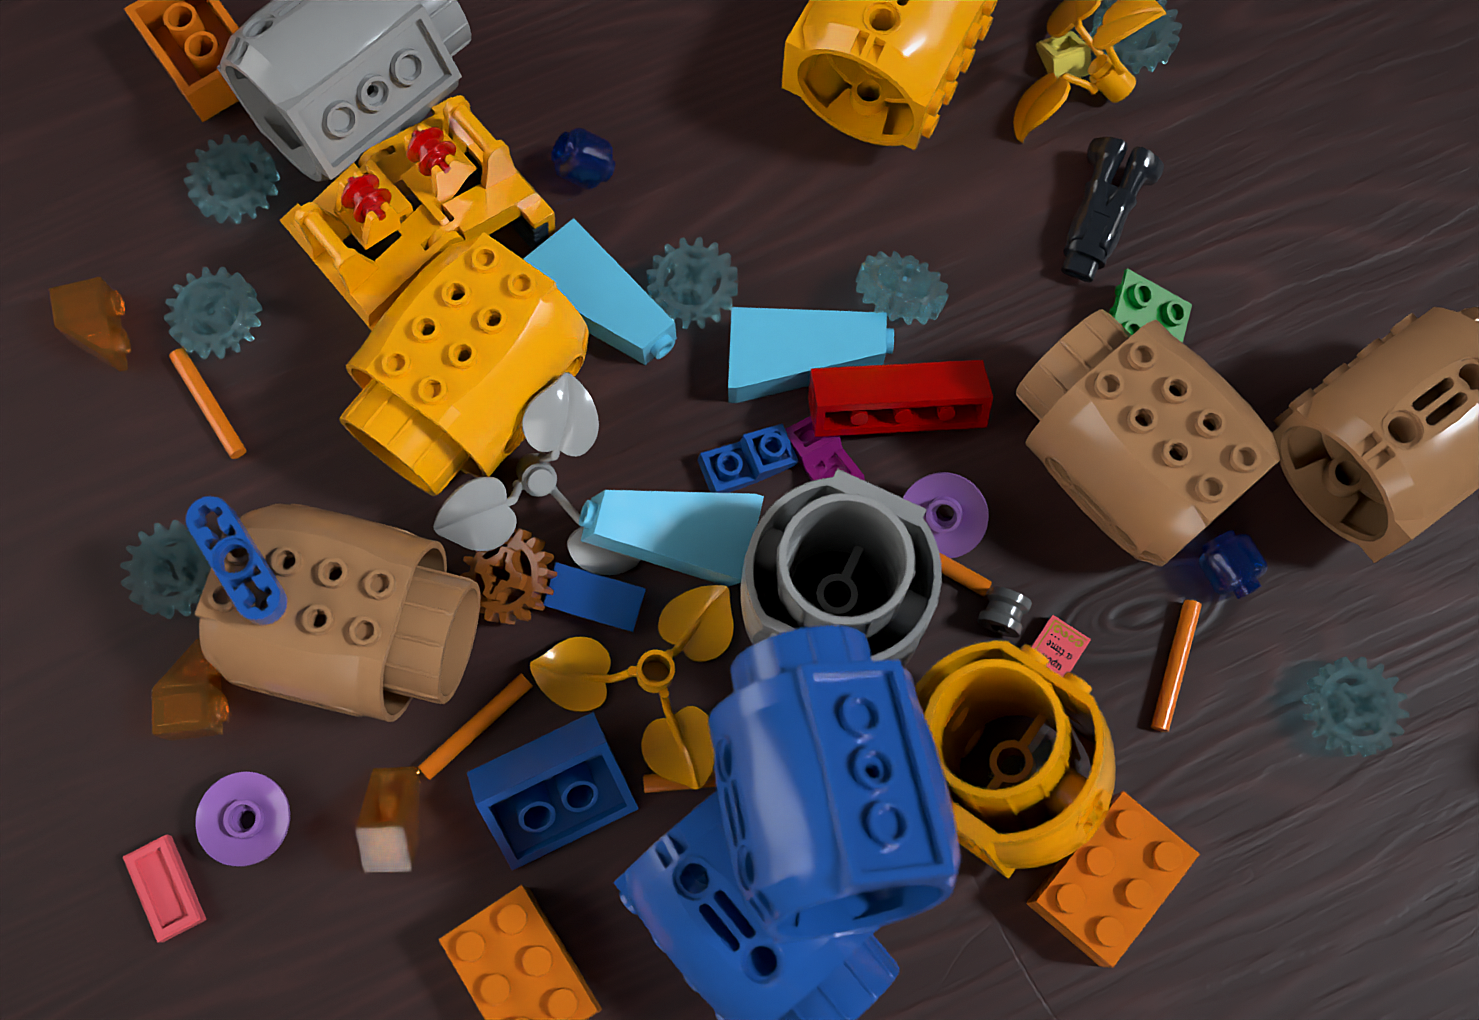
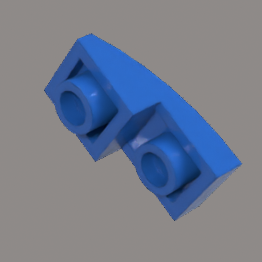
M783 423L744 434L740 442L702 452L697 459L710 493H730L783 472L799 462Z
M554 562L552 571L557 572V577L549 579L547 585L554 590L553 595H544V606L628 631H634L645 588Z

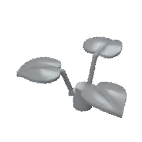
M569 372L562 373L557 380L538 393L526 407L522 417V431L528 443L541 452L539 454H527L519 460L516 466L518 480L513 482L514 488L511 495L507 497L504 484L495 477L484 476L469 480L456 489L440 508L433 526L438 535L470 550L489 551L502 546L508 541L516 528V515L509 506L518 501L521 491L524 489L530 495L537 497L550 493L579 525L580 514L556 487L557 475L549 461L557 460L560 452L569 456L585 454L597 438L599 420L596 407L588 391ZM584 527L575 530L568 538L567 548L575 563L582 569L594 574L616 575L624 573L636 567L640 559L580 541Z

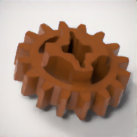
M521 528L517 531L515 529L508 541L502 546L489 551H476L475 557L464 556L463 561L471 567L470 572L460 574V576L472 579L478 583L480 588L479 613H485V620L496 623L500 621L508 625H515L516 618L529 621L531 620L530 608L541 611L545 608L540 599L543 594L553 595L554 590L547 586V579L557 577V572L548 570L547 564L554 559V555L542 551L546 542L536 537L532 538V532ZM508 572H510L509 579H507Z

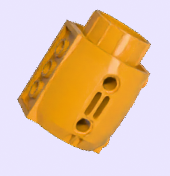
M809 0L785 41L781 88L800 96L819 117L849 136L876 145H904L916 150L923 136L929 139L933 134L940 115L937 113L942 104L947 106L952 99L958 82L955 80L960 71L963 73L967 71L976 51L973 47L977 40L983 41L993 20L991 14L998 0ZM862 97H870L874 101H865Z
M483 232L479 237H473L449 245L399 295L378 321L361 348L346 364L348 373L362 391L342 413L340 422L364 447L411 484L432 496L441 493L459 470L476 478L490 477L499 464L526 439L522 431V417L529 402L538 393L557 380L562 373L569 372L575 377L585 361L589 337L588 327L577 309L557 288L555 281Z
M989 641L964 647L944 657L924 674L916 684L915 691L932 734L945 776L955 817L958 843L1009 879L1016 868H1035L1059 861L1072 854L1093 837L1109 811V804L1115 784V755L1111 734L1105 718L1099 710L1094 697L1089 694L1092 688L1085 681L1070 672H1066L1063 677L1047 667L1049 660L1029 645L1024 644L1019 649L1008 641ZM1012 715L1027 716L1035 719L1020 741L1006 740L999 743L992 750L989 765L994 778L986 789L976 788L961 781V758L967 756L975 747L984 731L985 724L997 718ZM1050 728H1052L1057 733L1054 749L1046 764L1037 773V765L1032 754ZM1073 733L1081 742L1089 758L1091 772L1088 779L1080 774L1079 761L1081 757ZM1012 755L1023 757L1026 760V765L1019 774L1008 776L1001 772V765L1007 757ZM952 795L955 797V799L958 801V803H959L962 807H960L958 804H956V803L953 801ZM998 830L1001 832H1007L1011 834H998L995 831Z

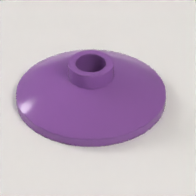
M946 472L926 475L912 484L903 499L927 509L923 519L935 538L939 552L949 558H956L973 550L980 543L986 532L989 514L985 498L971 481L960 475ZM948 505L953 509L954 515L949 518L940 515L938 507Z
M237 772L227 775L214 783L199 803L195 819L198 840L210 857L225 865L242 867L259 863L272 855L285 839L290 825V806L282 788L265 775L255 772ZM247 812H253L255 822L252 827L245 829L241 823L242 817Z

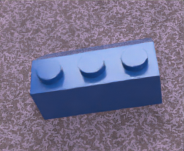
M594 712L467 772L475 804L512 871L639 809Z

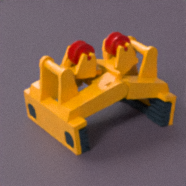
M461 95L453 98L450 97L432 107L433 116L370 147L362 154L358 161L360 168L353 162L316 199L303 206L298 203L279 220L371 331L408 285L449 245L473 237H479L483 232L490 235L508 223L511 224L532 250H535L555 234V212L515 168L510 156L509 147L504 141L496 140L474 116L470 110L469 102ZM473 173L480 181V184L453 198L467 177ZM411 193L421 203L414 212L412 204L405 198ZM397 230L401 234L375 261L358 253L353 248L348 249L342 242L352 233L363 248L367 250Z

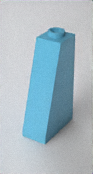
M574 218L523 259L556 282L557 288L577 309L584 319L589 333L644 365L654 357L656 359L664 357L673 348L677 339L675 322Z
M732 307L728 403H739L809 386L811 368L883 365L885 355L893 354L894 328H886L887 313Z
M604 490L592 497L591 500H587L581 510L579 526L584 527L580 541L729 587L741 583L745 555L754 530L758 525L764 496L749 493Z

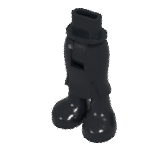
M1098 137L1090 142L1087 149V160L1094 166L1091 180L1085 184L1084 198L1068 230L1067 243L1063 250L1066 258L1061 268L1064 274L1084 282H1092L1097 270L1104 268L1107 259L1113 253L1120 240L1128 214L1137 204L1136 196L1143 185L1151 186L1155 184L1162 176L1164 163L1153 152L1144 147L1137 146L1133 148L1127 160L1119 187L1112 185L1111 182L1128 149L1127 142L1115 137Z

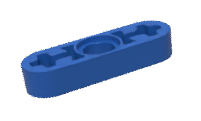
M207 496L195 501L186 514L187 528L239 613L251 622L259 625H267L277 621L284 614L287 607L286 593L236 512L218 497ZM213 511L219 516L217 523L228 537L220 540L213 531L206 527L208 521L205 516ZM236 548L247 549L249 553L247 566L237 573L227 572L224 567L226 555ZM252 580L263 592L271 594L266 599L269 606L263 611L256 606L251 607L256 603V597L245 584Z

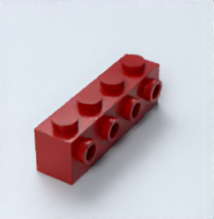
M983 360L811 368L808 401L814 436L821 437L986 428L993 394Z

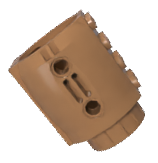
M1433 307L1420 318H1417L1414 313L1409 314L1396 324L1383 339L1377 338L1356 355L1357 358L1348 365L1343 363L1322 380L1323 383L1314 390L1310 388L1288 405L1289 408L1274 420L1278 426L1273 435L1280 457L1279 463L1295 493L1321 522L1341 537L1359 545L1374 563L1413 540L1479 489V307L1465 308L1459 312ZM1335 471L1346 477L1348 486L1338 481Z
M1103 309L1098 310L1063 336L1033 366L1016 390L1018 398L1040 420L1028 436L1025 445L1042 461L1048 472L1070 498L1109 538L1135 559L1159 567L1164 566L1280 461L1273 433L1253 408L1205 360L1174 337L1158 320L1145 324L1131 335L1108 312Z
M273 504L247 512L239 518L284 589L287 596V607L284 614L271 624L259 625L251 622L239 613L211 567L195 616L200 618V644L204 657L227 681L245 689L357 717L367 716L387 722L397 720L407 709L413 698L438 704H445L451 699L463 677L473 647L480 611V588L478 583L472 579L447 573L446 554L440 542L417 537L408 531L385 524L300 504ZM223 532V535H222V538H221V539H223V538H225V537H228V536ZM236 548L226 555L224 567L227 572L237 573L247 566L249 562L247 549ZM253 580L246 583L245 585L251 589L256 597V603L251 607L256 606L261 611L265 610L269 606L266 599L271 594H266L259 589Z

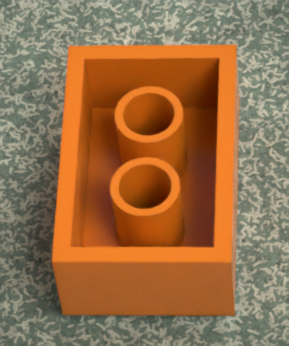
M137 0L124 8L147 45L202 122L239 101L217 69L229 38L239 29L219 0Z
M1122 791L1112 796L1109 811L1093 837L1072 854L1061 859L1026 904L1100 967H1114L1200 854L1126 792Z
M520 885L438 939L485 1020H588L603 1010L531 889L527 886Z

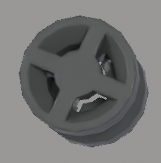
M991 586L986 596L989 601L988 606L980 612L977 622L994 633L1018 638L1023 629L1020 623L1021 618L1029 612L1032 605L1031 600L1011 589Z

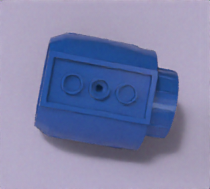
M835 625L791 630L764 639L744 650L731 666L735 693L722 701L713 710L709 717L708 725L714 750L716 787L724 832L737 883L745 907L751 916L769 936L773 937L774 944L871 932L877 927L912 917L945 901L953 892L961 860L955 817L936 746L919 705L911 674L901 666L900 660L872 661L864 633L854 628Z
M717 791L682 819L613 882L620 890L619 895L623 904L632 913L638 914L651 933L656 945L668 955L675 966L681 971L689 986L715 1010L718 1020H856L885 992L899 974L897 963L873 935L879 927L866 933L774 944L773 937L763 930L745 907L731 863Z

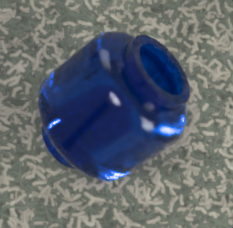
M578 127L570 132H563L553 146L551 159L555 163L554 167L557 175L586 190L596 188L602 182H607L614 173L615 161L613 160V149L610 142L586 129Z
M1231 530L1201 547L1204 554L1200 557L1198 564L1217 595L1226 596L1234 592L1239 600L1262 587L1258 579L1267 572L1268 564L1249 535H1236Z

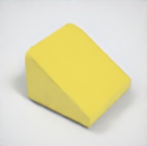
M1073 31L1060 38L1051 37L1036 43V49L1048 74L1053 73L1058 78L1064 73L1078 78L1089 75L1088 67L1091 64V49Z

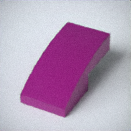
M811 416L785 429L799 463L811 482L834 477L837 469L865 481L864 474L843 449L840 436H814Z

